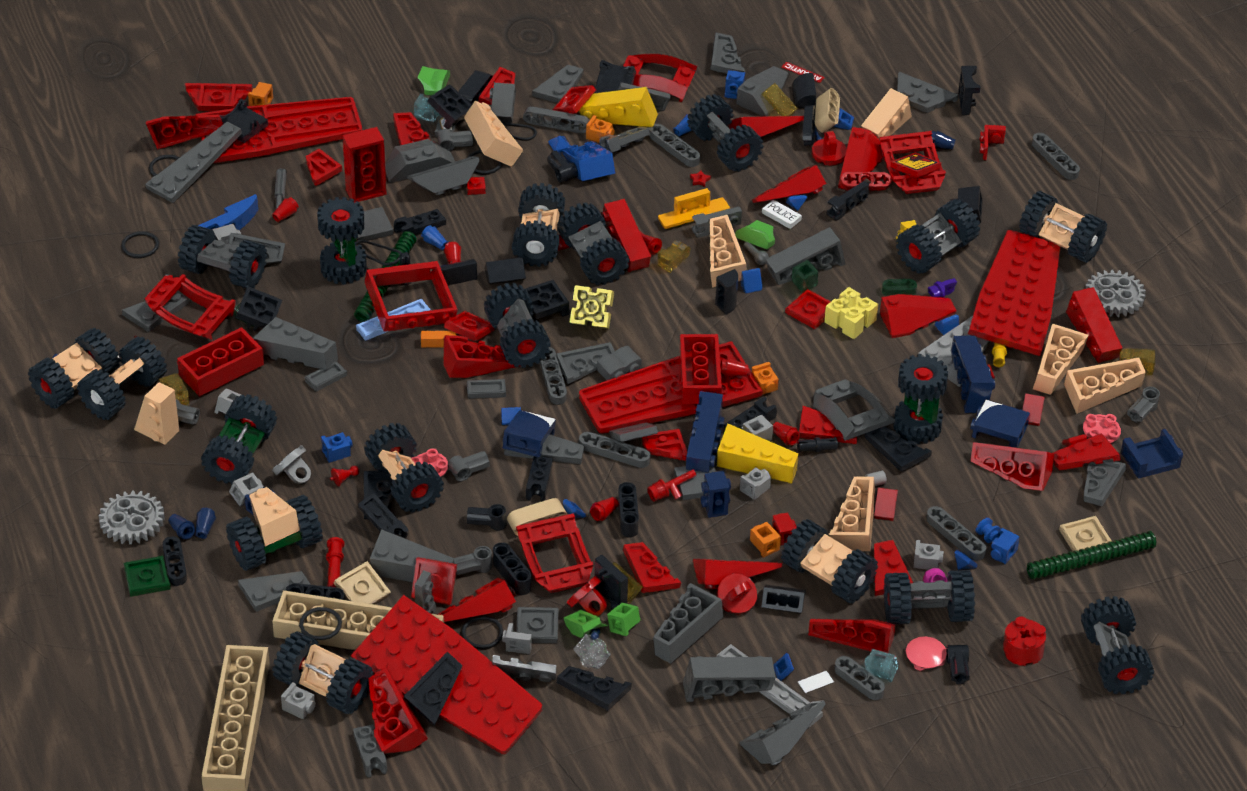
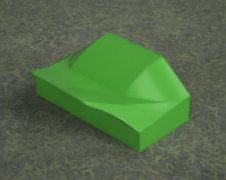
M422 66L418 79L423 84L424 94L433 95L443 89L450 77V70L432 69Z
M758 220L736 230L735 233L736 238L764 249H769L775 244L773 226Z
M583 610L564 617L565 624L570 632L580 638L588 635L592 629L608 626L601 623L599 617Z

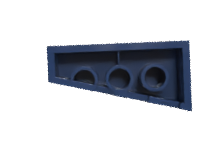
M954 336L950 351L954 369L957 370V382L961 384L962 388L960 393L961 399L966 400L964 412L977 413L979 406L983 407L985 400H990L992 390L995 389V380L991 376L990 367L986 364V357L981 351V344L978 343L976 336Z
M700 391L699 405L696 408V417L686 457L687 470L693 469L694 471L709 473L710 467L715 466L716 456L714 454H717L719 447L717 441L721 440L722 434L720 428L724 427L725 417H722L723 394Z

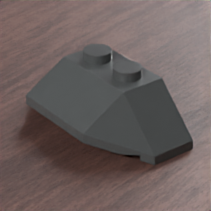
M430 139L396 146L385 164L386 178L389 183L408 179V175L455 162L450 151Z
M471 156L408 175L407 178L436 195L446 193V189H460L463 184L468 183L479 163V157Z

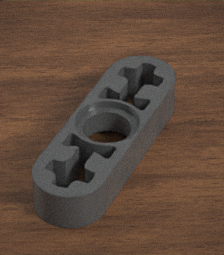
M841 656L836 659L835 673L869 699L879 700L884 696L885 685L880 679L850 657ZM857 675H861L865 679L862 681H858L854 677Z

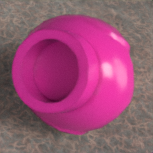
M939 568L927 570L923 577V582L925 583L938 580L947 582L945 573Z

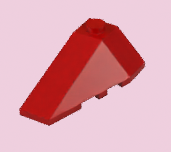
M852 127L840 178L845 172H873L877 163L883 160L884 156L880 140L871 130Z
M817 165L809 166L788 177L787 180L778 183L774 189L771 188L753 198L752 202L756 203L810 192L815 194L823 190L822 186L827 183Z
M496 578L475 590L477 595L466 596L459 601L460 605L457 607L452 605L437 615H443L444 622L499 611L503 613L513 607L512 604L516 600L505 580Z
M810 619L808 635L888 656L894 639L895 624L876 619Z

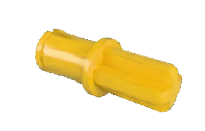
M994 343L992 355L994 356L993 365L1000 368L1005 365L1007 350L1004 345Z

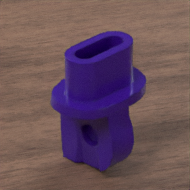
M955 278L943 282L937 281L934 283V286L928 287V293L931 297L945 298V295H949L954 291L957 281Z

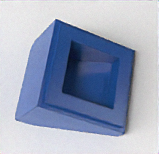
M840 108L838 124L833 127L850 130L854 117Z
M760 268L742 271L741 286L745 293L762 290Z

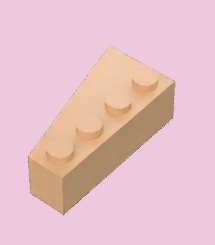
M475 101L464 116V119L484 155L512 167L523 152V149L493 113L491 107L484 102L481 104Z
M728 215L710 219V273L712 288L716 287L717 276L736 269L738 281H741L742 271L747 270L745 259Z
M1052 324L1033 390L1049 395L1053 393L1066 375L1067 370L1072 367L1082 353L1088 338L1087 334Z
M874 477L853 478L846 494V500L841 505L839 516L835 519L833 530L829 533V537L852 551H856V549L861 551L871 550L875 502Z

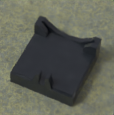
M601 60L599 65L600 72L595 86L596 91L593 94L617 91L621 82L633 85L636 75L635 67L618 66Z
M961 66L958 96L962 115H970L971 107L976 106L975 99L972 98L973 93H980V85L974 82L972 78L977 72V66Z
M450 84L431 95L427 100L446 120L443 126L449 130L457 122L464 119V116L472 106Z
M243 99L239 100L236 107L229 114L220 115L223 124L229 122L241 128L242 134L237 139L243 143L268 126V119L248 109L247 102Z
M554 280L526 288L533 303L534 311L532 313L535 319L560 312L562 317L569 315V301Z
M247 286L236 318L248 322V329L251 325H254L253 331L258 327L264 328L277 317L283 300Z
M603 555L595 558L594 576H597L601 582L595 589L608 599L612 611L621 603L627 604L628 577Z

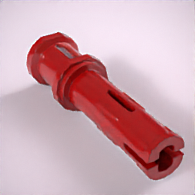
M332 537L327 540L326 544L328 548V553L326 554L328 562L327 587H336L334 581L340 577V566L344 560L342 548L345 545L344 540L339 537Z

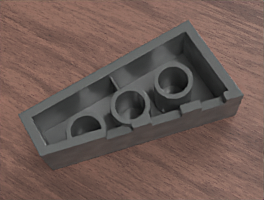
M830 227L765 259L768 271L778 285L800 279L801 275L804 274L813 275L815 271L820 269L826 271L832 269V266L837 264L839 266L846 265L841 242Z
M277 317L253 337L263 348V354L269 355L270 359L277 360L278 358L287 359L289 363L303 362L304 366L323 368L325 370L329 369L338 360L336 342Z

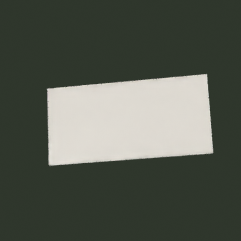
M827 671L798 681L805 693L834 682Z

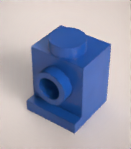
M728 70L724 97L737 99V88L745 82L744 72Z
M343 432L330 437L321 436L322 451L329 463L351 456L350 448L353 447L350 436L345 437Z
M1002 528L999 538L996 537L991 545L993 549L991 551L992 558L1006 564L1018 550L1020 536Z

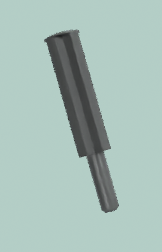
M282 168L276 171L274 194L276 209L285 197L287 171Z

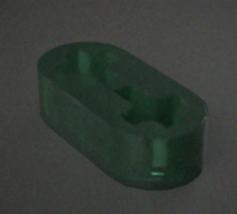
M887 279L882 284V294L885 296L897 294L915 295L917 291V283L912 279Z

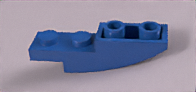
M255 194L224 208L225 214L198 226L212 230L234 224L236 230L242 229L258 211L257 195Z

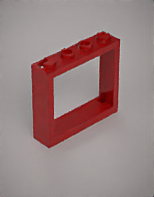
M438 261L369 269L366 271L364 283L384 332L445 324V321L457 315L458 309ZM424 280L433 281L444 309L388 315L377 286Z

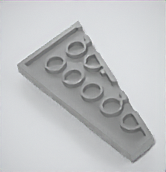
M973 316L919 352V354H922V357H926V354H928L930 358L935 356L938 358L937 361L942 360L944 362L943 366H947L948 379L959 387L961 384L957 382V370L954 369L950 350L954 336H972L968 335ZM976 337L978 343L981 344V351L983 353L989 341Z

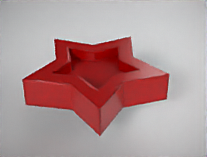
M702 170L697 174H690L693 186L702 185L705 187L706 182L711 179V176L705 175Z

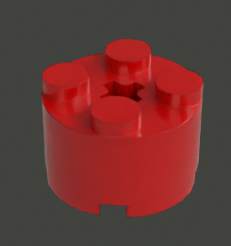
M1023 616L1017 617L1005 629L1003 650L1006 658L1012 663L1026 666V663H1032V665L1038 663L1044 655L1046 628Z

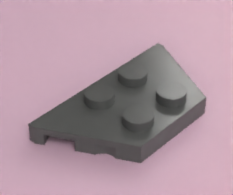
M902 72L898 73L897 91L908 96L909 104L913 108L929 113L936 108L944 107L948 101L956 102L958 100V94Z

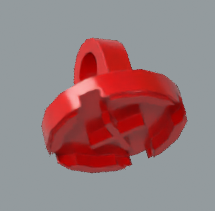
M828 131L824 133V139L818 140L813 144L812 157L816 162H823L827 166L838 165L844 161L847 148L843 142L836 139L833 131Z
M732 574L720 582L716 597L722 599V608L725 611L740 615L748 612L754 606L757 600V589L750 578L743 574Z
M594 576L566 601L569 607L572 608L579 603L588 613L595 616L601 615L607 607L605 599L595 589L601 580ZM592 601H597L600 604V610H595L592 607Z

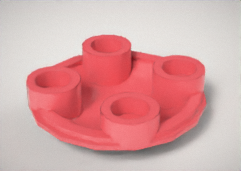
M1089 414L1083 423V431L1088 438L1102 433L1112 443L1118 440L1121 435V428L1113 414Z
M429 449L427 452L411 458L415 465L416 462L421 464L427 462L428 465L430 463L440 477L448 470L446 457L439 454L436 449Z
M927 636L915 638L908 643L906 648L907 658L914 664L916 670L923 671L926 668H935L945 664L946 648L935 638Z

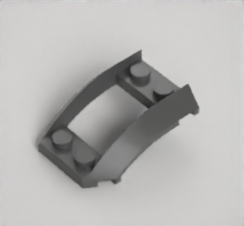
M844 379L819 388L814 392L813 409L824 414L834 427L840 430L845 441L895 422L894 417L880 399L855 382ZM860 395L874 408L847 418L837 403Z

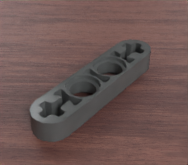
M531 106L527 107L523 114L524 121L529 124L576 133H586V125L590 121L586 116ZM544 116L551 117L552 121L546 120ZM561 119L568 120L569 124L563 123Z
M654 124L653 127H649V137L685 165L689 167L699 165L700 153L661 124Z
M1044 133L1033 135L1032 146L1056 170L1069 180H1075L1079 177V165Z
M549 347L550 351L545 353V355H548L550 360H547L546 357L545 359L540 358L539 364L550 401L553 404L560 405L567 400V390L556 352L553 348ZM553 367L555 370L548 371L546 368ZM557 380L559 383L552 384L550 381Z
M584 432L579 436V444L584 445V451L639 468L647 467L650 464V452L644 448L592 432ZM608 445L610 446V448L603 449L601 448V446ZM624 450L627 451L628 454L622 455L619 453V451Z
M933 506L928 509L926 520L933 528L972 560H982L985 557L986 545L941 507ZM951 525L954 529L948 530L944 526ZM966 537L968 540L960 541L958 538Z

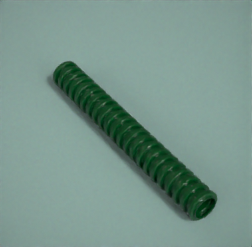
M408 231L403 232L393 249H397L402 253H410L417 241L416 236ZM391 251L385 263L397 260L399 253ZM399 260L397 263L393 264V265H389V266L383 265L382 268H385V267H393V266H399V265H400V260ZM390 285L377 286L381 298H383ZM368 291L354 312L355 318L360 322L369 320L375 311Z
M1147 531L1146 533H1141V535H1131L1124 539L1113 540V542L1108 541L1107 543L1097 544L1096 547H1086L1085 549H1079V551L1074 550L1073 552L1063 553L1056 557L1051 556L1050 558L1040 559L1039 562H1028L1027 573L1032 580H1035L1042 576L1046 577L1054 573L1064 572L1065 570L1081 568L1082 565L1087 566L1099 561L1115 559L1116 556L1121 557L1122 555L1133 554V552L1138 553L1150 548L1153 549L1156 547V537L1152 531Z

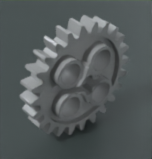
M1104 270L1103 275L1097 272V276L1092 275L1091 280L1088 279L1085 289L1095 288L1105 312H1109V316H1112L1113 313H1116L1117 317L1120 316V313L1124 316H1127V312L1133 314L1134 310L1139 311V307H1142L1145 301L1146 290L1143 289V284H1139L1140 280H1134V275L1128 277V272L1123 275L1120 270L1117 273H1114L1113 270L1110 273Z
M132 490L130 495L126 491L123 493L124 496L116 494V499L109 498L110 503L104 502V508H100L99 522L103 534L107 533V538L113 537L114 542L121 539V544L126 540H129V544H132L133 540L140 543L141 538L147 541L148 535L154 537V531L160 532V527L163 526V520H165L164 508L161 506V502L156 501L155 496L150 498V493L143 496L142 491L138 495L135 494L134 490Z

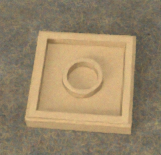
M1096 516L1062 524L1059 528L1072 552L1085 549L1086 547H1096L1097 544L1111 541Z
M368 561L334 581L335 586L343 590L344 598L347 601L374 605L391 594Z

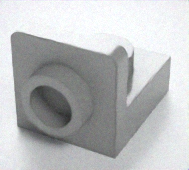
M509 623L508 629L503 631L502 642L506 643V651L530 654L532 634L513 632V623Z

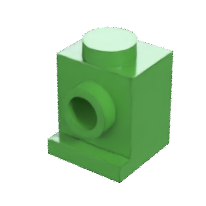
M621 603L607 614L610 632L627 636L629 634L628 630L640 622L638 607L626 603Z

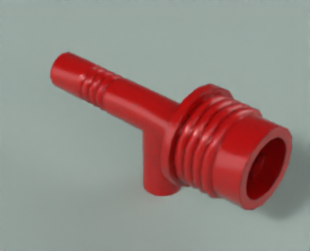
M692 469L666 483L659 479L647 487V493L652 501L668 497L670 490L675 500L682 497L677 485L696 477V472Z

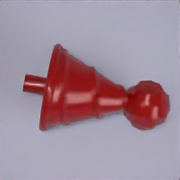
M355 465L350 467V470L332 468L330 481H334L339 487L350 475L357 476L360 472L359 467Z

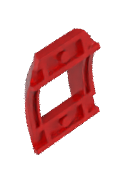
M663 54L628 55L623 65L624 67H635L636 75L633 85L670 93V95L680 98V102L683 101L698 67L679 58ZM644 63L663 64L678 69L673 81L660 76L639 74Z
M931 131L879 138L889 174L892 180L906 194L937 191L940 189L946 175L942 166L941 169L918 178L910 175L900 176L898 170L891 168V161L894 160L893 154L923 151L924 156L939 161Z
M184 274L173 278V275L164 276L144 298L152 311L170 324L211 340V334L227 316H233L236 303L233 299L231 301L224 300L222 296L202 289L188 280ZM178 290L195 303L207 309L195 324L187 322L163 308Z
M574 513L516 526L530 571L534 579L548 592L554 593L584 586L589 582L594 564L585 549L579 528L576 525ZM567 537L578 565L542 572L532 545Z

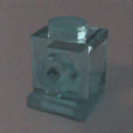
M420 93L414 103V117L434 122L440 114L427 102L429 98L424 97V94Z
M872 649L870 656L868 655L865 659L864 666L874 676L892 682L899 663L895 655Z

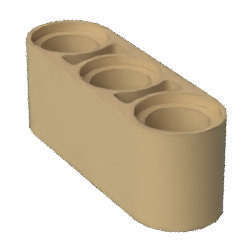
M833 88L824 92L816 100L815 125L822 133L838 124L840 97Z
M552 498L512 511L507 516V521L515 535L518 536L516 526L567 515V512L559 499Z

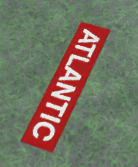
M789 62L782 66V68L799 75L813 73ZM814 73V81L820 83L825 78Z

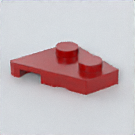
M317 149L305 156L315 186L342 171V165L321 149Z
M680 429L661 431L654 435L642 437L644 449L648 450L651 455L686 461L687 450Z

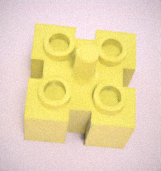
M575 285L573 301L577 302V307L571 309L570 323L587 326V322L590 321L594 327L609 329L611 314L607 313V307H612L614 291L597 288V293H593L590 287Z
M848 287L839 295V299H834L826 305L824 322L835 329L838 327L842 328V333L855 339L863 332L864 326L868 328L877 320L878 303L867 297L860 298V293Z

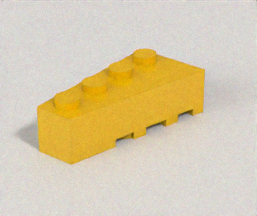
M647 87L592 94L579 110L580 115L586 116L589 119L595 115L597 119L612 124L653 127L658 116Z
M727 424L717 451V467L749 473L756 467L760 470H767L771 479L793 483L797 471L798 453Z

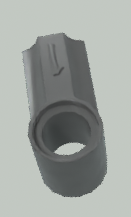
M441 129L437 133L438 145L448 151H452L455 147L473 146L471 131L451 132L449 129Z
M1150 386L1143 389L1141 397L1127 412L1132 421L1136 423L1142 422L1150 412L1157 409L1160 396L1159 390Z
M176 399L178 421L196 425L200 409L182 405Z
M485 451L464 458L457 455L448 461V468L457 481H464L470 477L471 473L490 467Z
M479 546L474 550V553L454 558V564H457L456 575L475 570L481 573L490 571L492 568L491 549L487 546Z

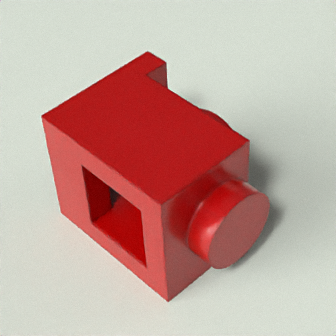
M788 512L773 515L772 527L781 536L780 546H782L784 543H787V537L791 536V531L796 529L797 526L794 519L791 520Z

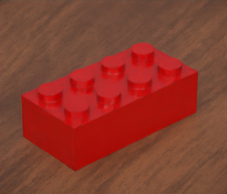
M374 127L342 135L345 189L349 198L354 199L355 203L387 195L384 139L378 128Z
M241 327L177 358L179 376L198 396H201L264 365L263 348Z
M680 334L679 352L682 404H699L700 391L721 394L718 334Z

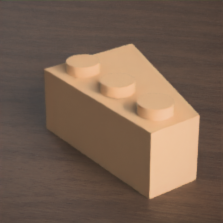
M891 88L864 121L861 128L871 130L878 139L883 136L892 135L912 117L908 96Z
M160 382L144 396L134 430L166 445L179 432L175 390Z
M269 488L258 489L249 495L253 514L265 546L300 531L296 510Z

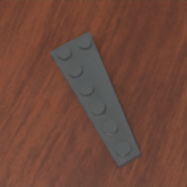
M226 122L159 174L152 177L145 184L146 188L174 203L242 134L241 128Z

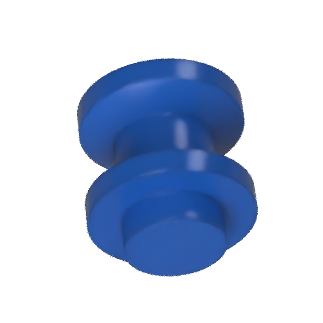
M990 518L980 521L975 530L978 535L984 534V540L987 543L993 542L996 537L999 538L1001 530L997 525L992 526L993 521Z

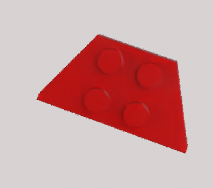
M185 83V90L198 111L207 112L233 109L240 99L245 100L248 93L253 90L252 84Z

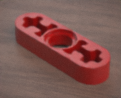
M845 172L842 174L839 184L844 190H850L860 184L862 178H867L870 181L869 190L883 191L889 188L892 178L886 172Z

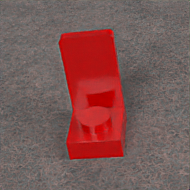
M984 125V132H980V142H983L980 143V154H983V160H987L988 143L1004 144L1006 126Z

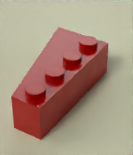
M625 199L604 204L601 215L606 221V230L612 239L614 238L617 242H620L628 254V272L649 267L651 255Z
M1091 287L1074 291L1069 300L1066 314L1078 332L1088 335L1086 345L1098 363L1119 358L1122 345L1095 288Z

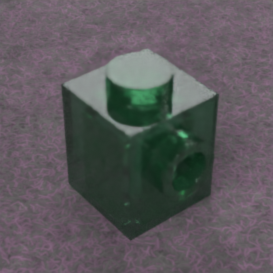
M806 260L793 267L792 282L803 293L807 289L810 290L818 285V271L809 260Z

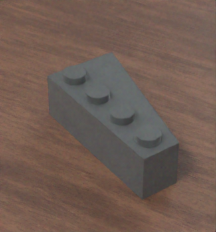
M381 529L370 557V565L378 576L413 582L417 557L453 564L454 558Z
M690 583L686 593L682 594L679 598L676 608L673 607L668 620L663 622L653 637L655 655L669 663L676 660L723 618L722 599Z
M690 657L683 680L686 702L694 701L693 698L702 696L704 700L712 699V695L722 693L725 696H732L742 690L744 694L772 690L776 678L772 657Z

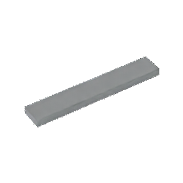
M731 644L717 654V656L748 657ZM775 678L772 690L759 691L789 714L810 703L777 678ZM820 711L809 727L823 717L822 711Z

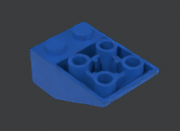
M594 141L586 142L583 146L579 147L578 145H572L568 149L562 150L566 160L569 163L573 162L578 172L577 178L581 181L615 174L612 152Z

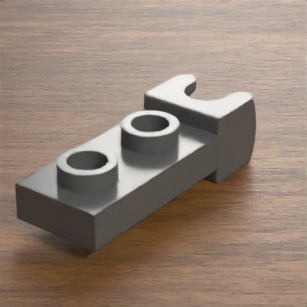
M639 126L615 136L606 135L599 138L600 146L610 152L620 150L621 147L630 145L629 143L632 141L644 140V137L650 135L649 128Z
M738 206L707 215L704 213L694 215L692 219L696 225L691 227L692 231L698 238L707 236L710 232V219L728 215L732 227L740 225L742 210Z
M423 570L415 583V603L429 613L435 614L436 604L432 596L433 582H431V573Z
M373 724L353 729L354 739L368 778L372 776L371 771L375 768L380 769L382 774L387 773L386 758L374 737L375 728Z

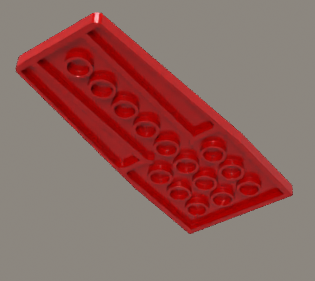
M343 97L247 106L248 109L268 119V126L245 143L236 139L213 163L271 155L273 153L343 139L342 135L361 131L362 125L354 98ZM233 109L198 113L196 115H227ZM210 134L202 136L201 141L208 137Z
M1008 230L979 294L968 335L1040 356L1052 314L1060 246L1045 239Z
M732 341L719 344L720 363L722 359L730 358L746 364ZM680 356L579 391L581 403L598 433L601 434L642 423L650 424L696 414V408L699 405L682 404ZM749 368L747 376H724V374H721L722 407L762 396L763 390Z
M403 595L353 652L351 658L372 667L373 674L387 667L401 692L405 695L448 652L463 666L439 717L497 752L507 754L542 712V704L499 667L493 665L487 657L451 627Z

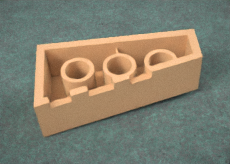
M1140 358L1067 370L1064 386L1075 412L1078 414L1141 387L1146 372Z

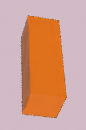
M421 331V348L444 347V336H457V333L453 331Z

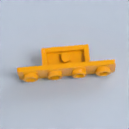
M706 188L674 197V211L658 215V220L664 229L694 221L692 219L694 215L701 213L707 215L730 209V206L723 197L710 201V191Z

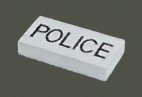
M772 200L762 208V214L789 229L802 219V215L775 200Z

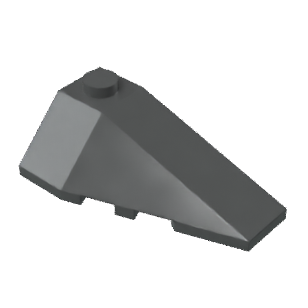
M773 66L747 79L737 88V105L761 116H768L776 108L777 100L786 82L788 72Z
M824 700L813 701L790 713L791 718L787 717L773 722L774 727L764 731L760 729L740 741V744L761 764H778L783 760L782 757L791 751L826 703Z

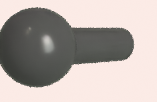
M745 242L743 247L754 256L755 262L758 265H765V259L769 258L767 252L759 251L749 242Z

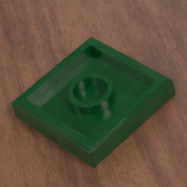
M164 556L124 563L130 597L171 590Z

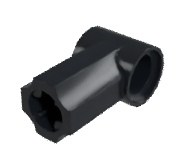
M553 151L547 157V162L554 169L556 178L560 183L578 177L575 164L573 162L569 163L561 152Z
M494 504L489 508L468 507L467 524L490 525L493 530H503L507 526L506 508L500 504Z
M947 645L946 661L950 666L951 681H954L956 684H963L969 681L968 645Z

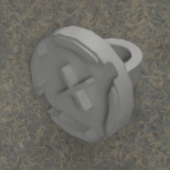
M300 445L287 455L280 464L276 465L272 471L276 476L285 471L291 480L297 484L307 482L311 476V470L300 457L307 450ZM302 469L305 472V478H298L296 470Z

